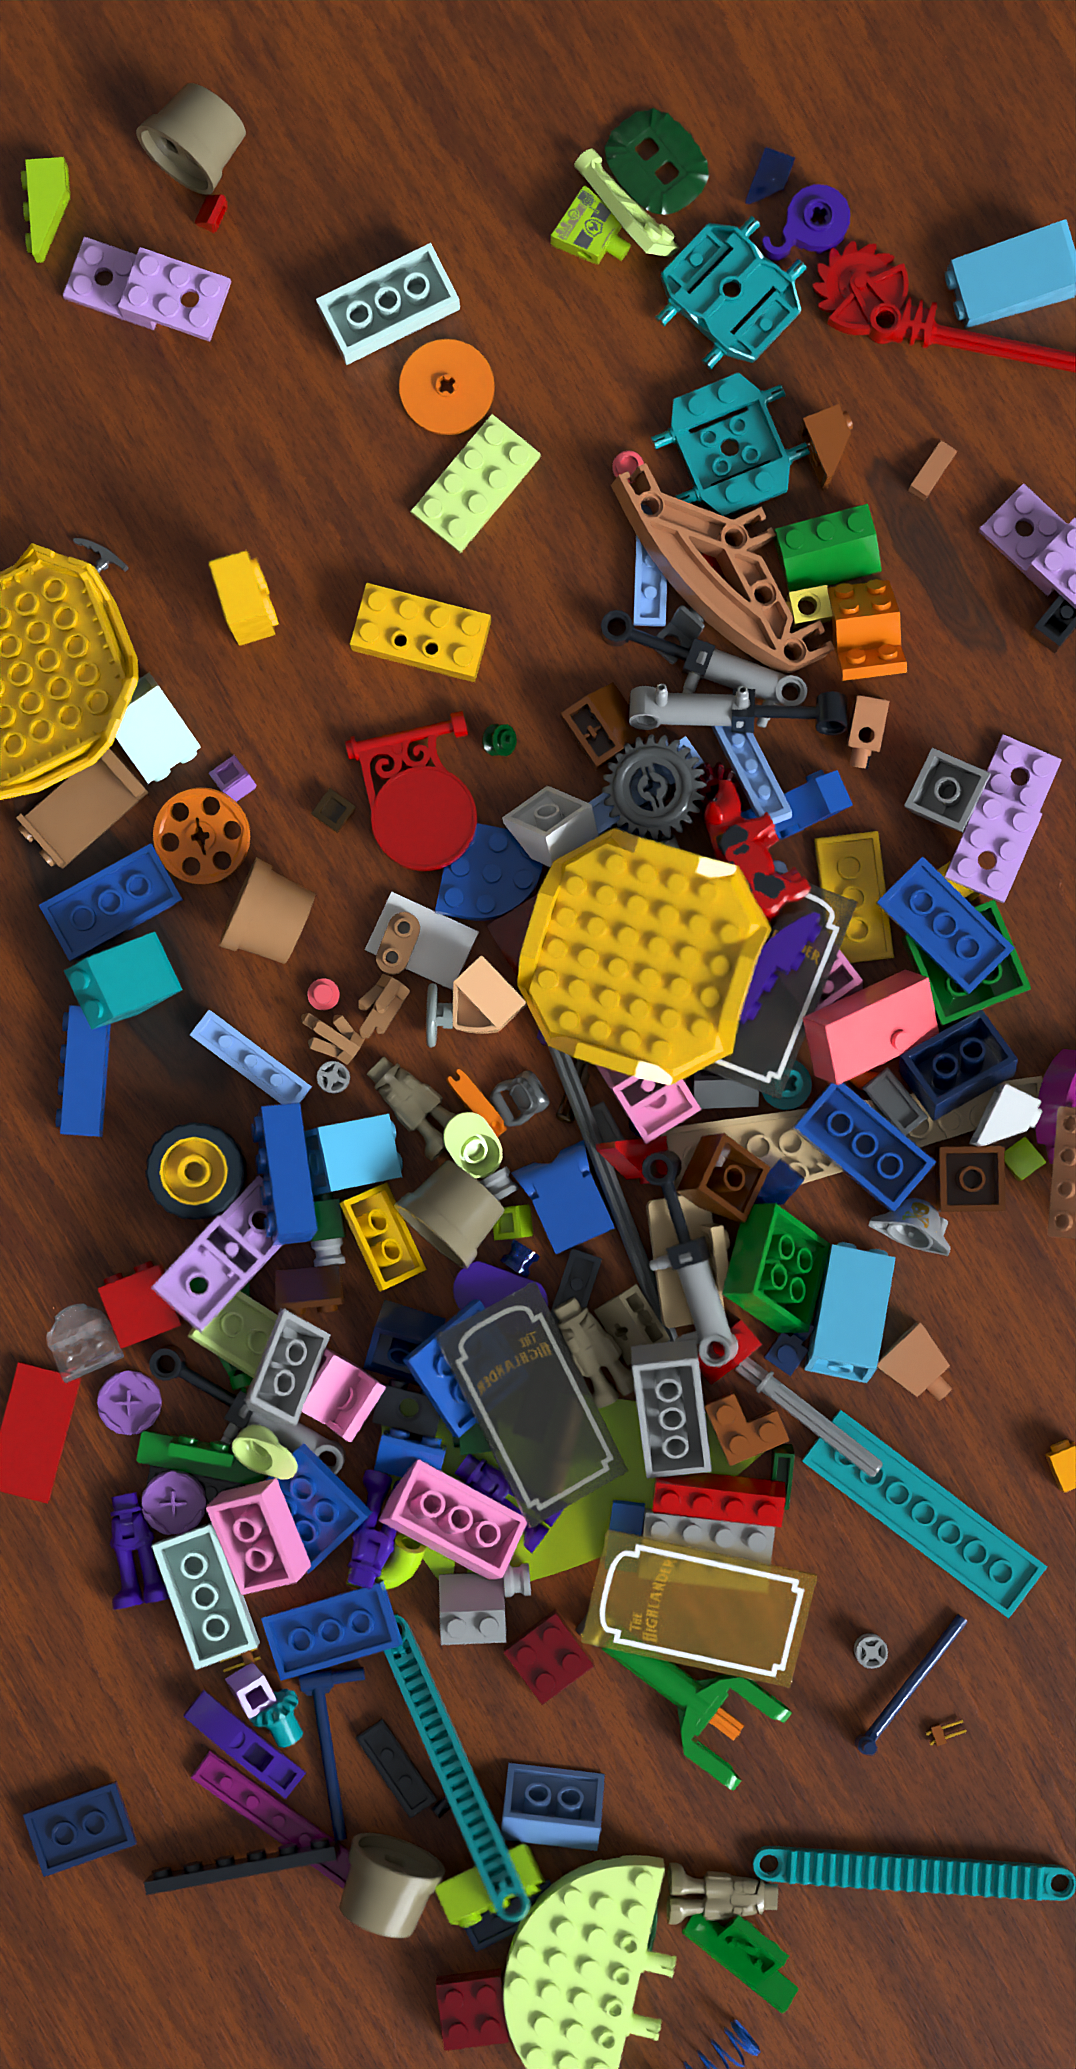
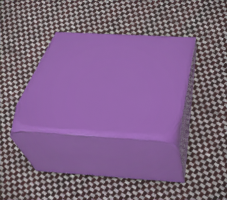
M235 755L209 772V775L219 789L236 802L256 788L255 782Z

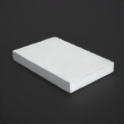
M391 892L365 951L376 955L390 919L400 912L411 913L419 921L420 934L405 969L453 990V982L459 977L479 931ZM402 922L398 926V931L401 934H406L410 930V925L406 922ZM390 952L387 954L386 960L396 963L398 961V954Z

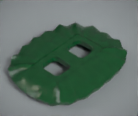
M654 108L646 111H636L611 131L605 145L606 161L616 179L639 205L655 214L675 213L690 204L703 192L709 177L708 161L702 154L700 146L694 141L692 135L684 129L681 123L674 120L668 112H661ZM646 138H650L658 146L659 151L650 159L643 160L635 151V147ZM670 162L677 169L679 175L669 184L665 185L655 175V171L665 163Z

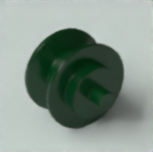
M491 724L485 729L482 736V744L484 750L489 755L508 756L516 747V733L510 725Z

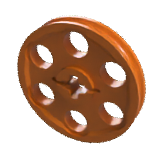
M198 787L176 794L163 805L154 823L153 842L155 851L164 867L175 877L192 884H211L228 877L242 864L250 845V827L244 811L233 798L216 789ZM209 796L216 798L220 804L218 813L214 815L206 813L203 808V802ZM179 802L184 803L189 809V815L183 821L177 820L172 814L173 806ZM228 821H235L240 825L241 834L238 838L231 839L226 836L224 827ZM199 826L203 832L209 833V838L205 839V845L202 844L201 840H195L194 834L199 832ZM166 833H173L178 837L179 846L176 850L170 851L164 847L162 839ZM224 851L230 855L231 865L229 868L221 869L215 864L214 858L217 852ZM194 857L200 862V871L196 875H190L184 870L186 858Z

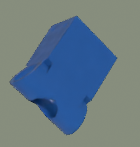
M584 1140L561 1149L558 1156L551 1163L541 1164L532 1162L510 1172L531 1198L556 1255L615 1229L589 1171Z

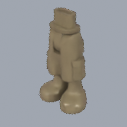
M383 1057L367 1073V1076L376 1083L374 1088L379 1091L382 1098L395 1112L394 1115L409 1132L416 1129L420 1132L426 1143L425 1156L432 1162L446 1148L443 1142V1134L432 1126L426 1119V1116L429 1114L433 1116L445 1129L450 1119L457 1114L449 1112L441 1106L443 1097L431 1086L420 1082L408 1071L401 1068L398 1063L394 1066L386 1057Z
M573 1297L554 1308L553 1311L560 1320L557 1326L561 1329L562 1336L571 1351L572 1361L581 1376L590 1377L593 1383L594 1392L591 1395V1401L594 1406L602 1408L612 1404L619 1398L618 1390L605 1377L600 1369L601 1366L608 1368L623 1396L635 1390L633 1369L628 1370L619 1361L622 1353L621 1348L614 1338L604 1331L595 1317L588 1312L587 1307H581L577 1299Z
M669 1863L668 1889L670 1895L704 1893L705 1895L702 1897V1900L668 1896L666 1906L668 1924L676 1925L684 1917L693 1914H702L705 1920H725L737 1915L746 1917L755 1915L757 1912L759 1915H762L763 1910H777L778 1884H764L762 1879L731 1876V1874L726 1872L707 1871L703 1875V1879H698L686 1875L681 1864Z

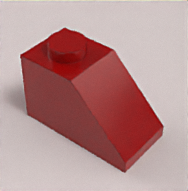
M667 1136L656 1137L646 1144L642 1138L596 1144V1150L625 1179L639 1178L640 1184H647L649 1182L642 1173L643 1162L653 1153L668 1150ZM659 1159L656 1164L657 1171L661 1175H666L668 1166L663 1160Z
M737 1319L729 1326L730 1332L736 1337L739 1347L736 1356L720 1367H712L704 1363L698 1353L700 1372L711 1385L738 1366L762 1345L741 1319ZM714 1341V1352L724 1356L725 1348L723 1344L719 1341Z

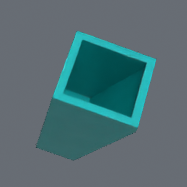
M156 932L88 957L64 971L91 1030L138 1015L183 990Z

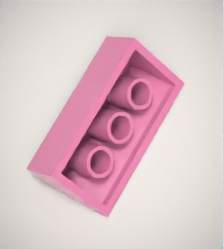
M420 1460L414 1462L392 1491L379 1519L380 1522L488 1580L503 1578L529 1520Z

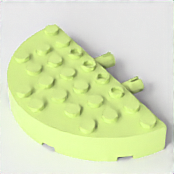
M626 1855L621 1856V1858L604 1861L597 1860L565 1874L550 1885L536 1899L534 1905L521 1920L512 1939L507 1957L504 1981V2006L511 2039L527 2069H618L625 2037L629 2033L658 2040V2031L661 2029L662 2019L634 2014L632 2007L640 1973L646 1970L672 1977L674 1973L673 1968H675L676 1956L649 1951L648 1947H646L664 1873L663 1858Z

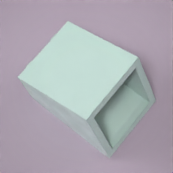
M150 672L140 678L115 737L149 784L153 780L158 782L170 774V768L179 762L184 764L197 755L196 751L201 746Z

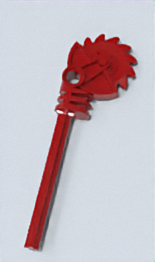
M851 241L844 249L842 255L839 254L837 249L832 248L829 253V267L822 263L817 265V272L823 283L816 282L812 288L820 297L825 299L818 304V308L824 312L832 313L828 318L827 324L842 333L868 335L873 342L878 344H887L889 342L901 344L904 338H908L910 346H913L915 341L918 340L921 341V347L925 349L932 344H938L1076 373V353L938 325L934 320L937 302L932 301L930 309L923 308V299L920 300L917 307L911 305V297H909L907 304H904L908 293L906 267L904 263L895 267L890 266L889 264L895 258L892 254H874L877 249L876 243L868 244L857 251L856 242ZM880 319L888 320L891 323V327L882 328L876 321Z

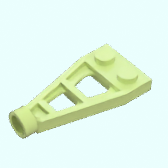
M588 149L577 158L574 167L585 177L628 234L646 253L672 257L679 249V246L673 241L674 234L663 224L659 225L602 169V158L594 149Z

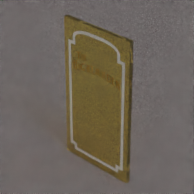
M607 1529L584 1631L581 1634V1642L790 1688L793 1682L792 1678L815 1584L817 1583V1574Z

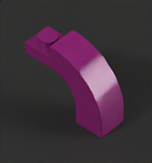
M1062 1049L1057 1054L1044 1075L1038 1094V1100L1041 1101L1038 1109H1041L1042 1113L1036 1123V1137L1038 1144L1046 1145L1049 1164H1053L1058 1108H1076V1050Z

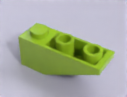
M64 157L25 160L26 171H21L23 190H28V202H23L24 218L26 222L30 221L31 233H26L27 252L33 254L37 263L44 261L70 199L68 165Z

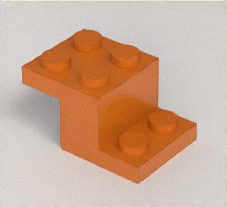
M874 579L867 583L853 585L843 583L836 587L827 588L832 609L834 652L843 681L907 673V661L901 646L900 610L890 581Z

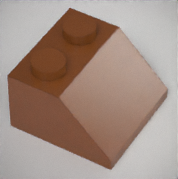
M839 404L804 417L798 430L802 444L805 442L809 449L810 455L807 456L821 490L829 487L851 435L850 430L853 429L848 412H842Z

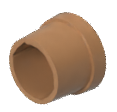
M256 857L233 905L218 946L232 951H237L239 948L286 964L305 925L316 893L272 870L273 866Z

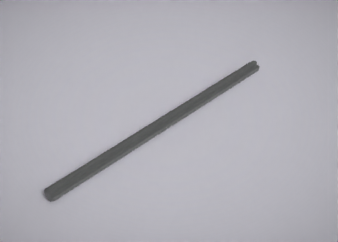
M548 1046L642 1294L662 1324L654 1272L649 1267V1259L614 1168L596 1150V1144L604 1142L570 1055ZM662 1324L670 1337V1340L667 1342H673L675 1338H678L675 1327L667 1328Z

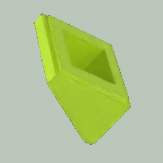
M1025 1136L1004 1151L1005 1165L1017 1181H1022L1046 1163L1045 1159Z
M529 1204L503 1207L505 1212L493 1226L494 1241L533 1236Z

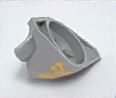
M919 1198L905 1199L894 1212L889 1211L886 1214L874 1216L868 1225L887 1237L914 1249L948 1256L951 1249L944 1238L948 1221L939 1216L938 1211L933 1205Z

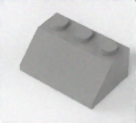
M280 1309L245 1399L248 1409L272 1422L296 1426L331 1335L287 1310Z

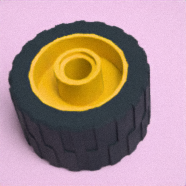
M192 1122L184 1125L180 1124L170 1131H166L158 1141H155L146 1161L147 1169L145 1170V1175L148 1181L147 1186L149 1191L152 1192L154 1200L168 1213L175 1214L183 1219H208L222 1214L232 1205L244 1189L243 1185L247 1177L245 1165L247 1164L240 1145L233 1140L234 1138L229 1133L224 1132L219 1127L205 1123Z

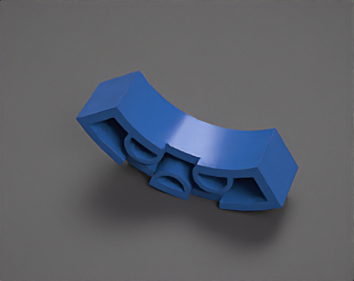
M823 770L814 772L805 777L807 783L784 794L792 810V818L774 824V830L779 839L783 840L805 830L804 828L823 821L853 805L838 770L828 774H824ZM752 808L744 812L741 811V817L745 819L757 818Z

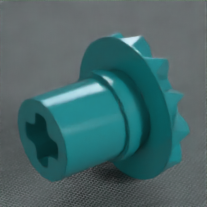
M782 1059L769 1064L762 1076L767 1077L769 1071L777 1073ZM793 1059L787 1060L780 1080L772 1077L770 1083L760 1082V1089L765 1100L775 1108L783 1110L794 1109L802 1105L809 1097L812 1087L811 1076L806 1067Z
M282 1689L279 1692L273 1691L278 1702L250 1718L254 1726H265L268 1728L277 1746L280 1748L294 1744L303 1736V1730L294 1716V1709L299 1699L294 1690Z

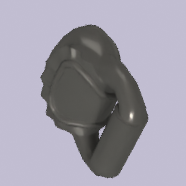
M530 1070L519 1073L515 1078L498 1083L492 1090L489 1099L495 1110L504 1120V1124L510 1127L524 1124L534 1114L543 1111L549 1105V1098L537 1076ZM508 1090L510 1092L509 1095L512 1096L521 1114L516 1119L503 1099L501 1091Z

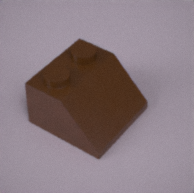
M725 1133L702 1136L676 1191L703 1210L745 1223L771 1167Z

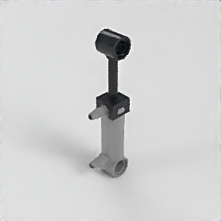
M620 610L610 611L602 619L600 633L602 639L608 645L614 647L623 646L630 640L686 661L682 673L687 674L682 693H694L699 680L705 678L732 689H738L740 686H745L747 689H755V697L763 700L762 705L801 706L806 698V684L797 676H788L715 649V645L694 638L691 649L685 648L635 629V625L632 624V619L629 615ZM618 621L625 626L626 630L622 635L615 636L608 631V625L611 622ZM793 686L798 691V698L794 701L784 699L781 692L782 688ZM758 718L757 726L765 728L770 718Z
M658 684L656 688L639 686L630 692L629 723L634 728L651 730L657 728L660 724L732 726L731 732L754 733L755 718L815 719L816 730L825 735H839L848 728V697L843 693L834 691L818 695L816 707L755 705V689H747L745 686H740L738 689L733 688V694L668 693L664 684Z
M661 1150L649 1155L644 1160L642 1173L650 1184L661 1185L679 1244L667 1248V1255L650 1261L649 1267L653 1271L672 1267L673 1271H678L696 1331L675 1338L673 1342L696 1339V1344H700L699 1355L702 1361L709 1366L720 1367L736 1356L739 1348L738 1341L730 1332L708 1259L711 1258L706 1238L702 1236L691 1240L673 1182L676 1181V1178L681 1173V1160L673 1151ZM659 1159L663 1160L668 1166V1172L665 1176L657 1171L656 1164ZM714 1341H719L723 1344L725 1348L724 1356L714 1352Z
M165 1345L151 1356L149 1367L157 1379L165 1381L180 1377L230 1407L224 1417L230 1423L223 1433L222 1442L231 1444L240 1429L253 1424L262 1425L270 1429L276 1436L279 1444L285 1447L291 1454L304 1443L319 1459L323 1451H331L335 1454L337 1458L336 1464L327 1466L334 1474H337L344 1465L346 1452L340 1443L326 1439L300 1422H297L296 1426L277 1423L248 1409L245 1401L249 1392L248 1388L243 1387L238 1395L235 1396L185 1366L186 1358L179 1347ZM162 1355H170L174 1359V1370L168 1371L161 1366L160 1358Z

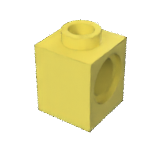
M827 585L788 593L786 604L794 617L792 621L793 629L809 626L819 620L821 623L831 621L832 609ZM804 600L810 601L815 607V612L810 615L802 614L798 609V603Z

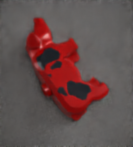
M718 780V793L711 803L708 804L704 814V822L716 860L740 867L755 901L761 907L768 923H770L771 920L779 915L784 904L787 902H797L805 898L811 887L804 876L801 877L795 866L784 874L775 872L773 859L768 849L777 843L779 838L774 830V822L768 812H765L761 817L753 819L741 817V803L733 783L728 780Z

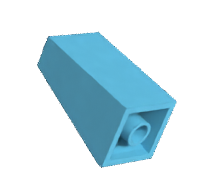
M1067 220L1050 224L952 259L947 268L948 271L945 272L947 287L949 290L954 289L957 299L954 302L956 317L958 320H963L965 329L1074 298L1076 295V250Z
M840 1242L837 1245L832 1244L824 1269L813 1323L815 1328L811 1332L804 1370L863 1383L869 1381L877 1369L896 1257L888 1256L886 1251L879 1249H870L869 1252L858 1250L855 1245Z

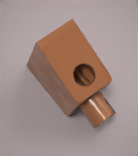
M854 694L845 745L853 747L849 766L868 769L871 751H880L890 701ZM864 727H869L871 730L869 739L865 741L860 740V730Z
M920 1322L914 1323L878 1359L877 1368L916 1397L927 1389L939 1402L952 1390V1387L940 1376L950 1365Z

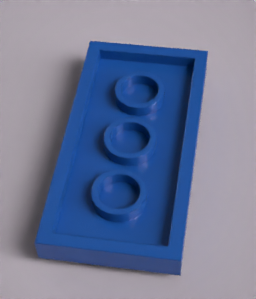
M150 843L43 902L39 907L67 958L72 962L183 901V898L160 860L153 844Z
M923 856L876 902L967 995L1015 949Z
M384 1581L373 1584L372 1589L361 1587L261 1618L280 1681L403 1644Z

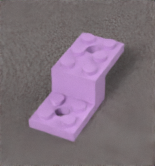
M84 237L63 297L71 302L152 330L155 329L156 323L210 342L229 291L231 279L141 247L136 255ZM99 272H111L113 274L112 282L106 286L98 285L96 283V276ZM188 292L196 293L199 296L198 303L194 307H185L181 303L184 294Z
M1023 483L981 526L978 532L1047 596L1053 590H1056L1076 609V518L1067 524ZM1020 521H1026L1031 524L1033 533L1030 536L1022 537L1016 532L1015 525Z
M1004 734L1001 736L986 771L991 775L964 829L945 873V879L995 899L1000 903H1005L1042 817V813H1040L1041 807L1062 759ZM1021 768L1026 771L1028 780L1025 785L1019 786L1012 782L1011 772L1013 769ZM990 852L993 854L996 862L992 869L986 870L980 867L978 863L980 853Z
M259 1175L221 1216L218 1215L152 1287L155 1293L200 1333L282 1246H272L271 1237L266 1238L264 1229L255 1228L251 1221L252 1216L256 1213H264L265 1215L268 1213L267 1205L261 1206L259 1187L262 1186L263 1179ZM195 1277L203 1278L208 1285L207 1291L200 1295L193 1293L189 1288L190 1280Z

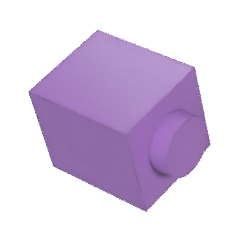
M253 1662L225 1679L238 1705L249 1719L278 1702L264 1675Z

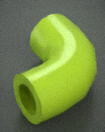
M404 1534L397 1535L394 1541V1552L390 1553L385 1565L381 1569L380 1577L375 1578L374 1584L384 1581L386 1589L398 1587L410 1579L422 1561L426 1550L425 1545ZM347 1581V1586L361 1588L360 1586L351 1584Z

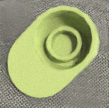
M462 1112L450 1119L444 1129L443 1142L454 1162L474 1178H485L493 1174L499 1168L502 1160V1146L487 1121L482 1116L473 1112Z
M254 1424L242 1429L232 1442V1450L235 1457L250 1470L278 1479L292 1478L297 1472L295 1458L285 1447L279 1444L274 1433L267 1427Z

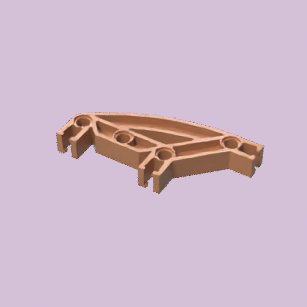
M646 463L638 466L632 475L627 471L618 475L611 487L651 559L681 597L726 639L762 664L782 674L795 672L826 657L835 649L832 642L829 641L823 646H817L816 650L812 652L807 650L803 639L806 637L811 639L817 634L820 635L825 632L820 620L794 633H790L794 617L762 556L751 553L767 545L776 534L771 527L764 533L758 534L757 537L750 538L747 530L744 528L749 524L752 527L759 521L761 522L766 519L762 507L734 520L661 493ZM628 478L630 482L636 480L641 495H637L627 480ZM641 505L649 506L653 514L648 515L644 513ZM725 536L733 538L736 547L728 545ZM701 553L716 558L727 582L711 567ZM754 592L760 593L764 597L765 604L755 599ZM784 649H788L793 653L794 661L789 660L784 655Z

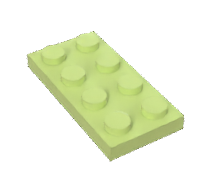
M491 414L411 510V514L457 552L461 553L540 459L541 454Z

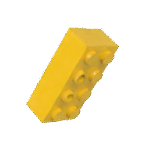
M244 551L209 562L228 626L239 646L276 635L273 626L279 625L274 606L270 601L269 589L257 558L250 559L248 552Z
M366 583L350 646L352 651L475 682L491 624V615ZM398 636H404L407 639L404 646H397L395 644V639ZM429 644H435L438 647V651L433 655L426 652V647Z

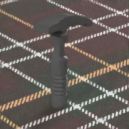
M73 539L76 545L84 546L87 549H92L96 554H101V558L95 562V568L98 573L102 570L105 571L110 563L118 566L124 572L129 569L109 549L86 539Z

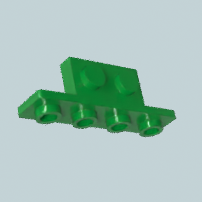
M147 1430L141 1433L136 1459L138 1463L247 1485L262 1482L265 1479L264 1474L250 1470L240 1463L229 1443L222 1441L202 1442L198 1441V1437L187 1434H180L177 1437Z
M702 1914L690 1916L682 1930V1933L780 2013L788 2010L798 1991V1987L777 1971L784 1966L789 1957L787 1953L780 1949L777 1943L769 1940L751 1922L739 1915L724 1927L715 1920H705Z

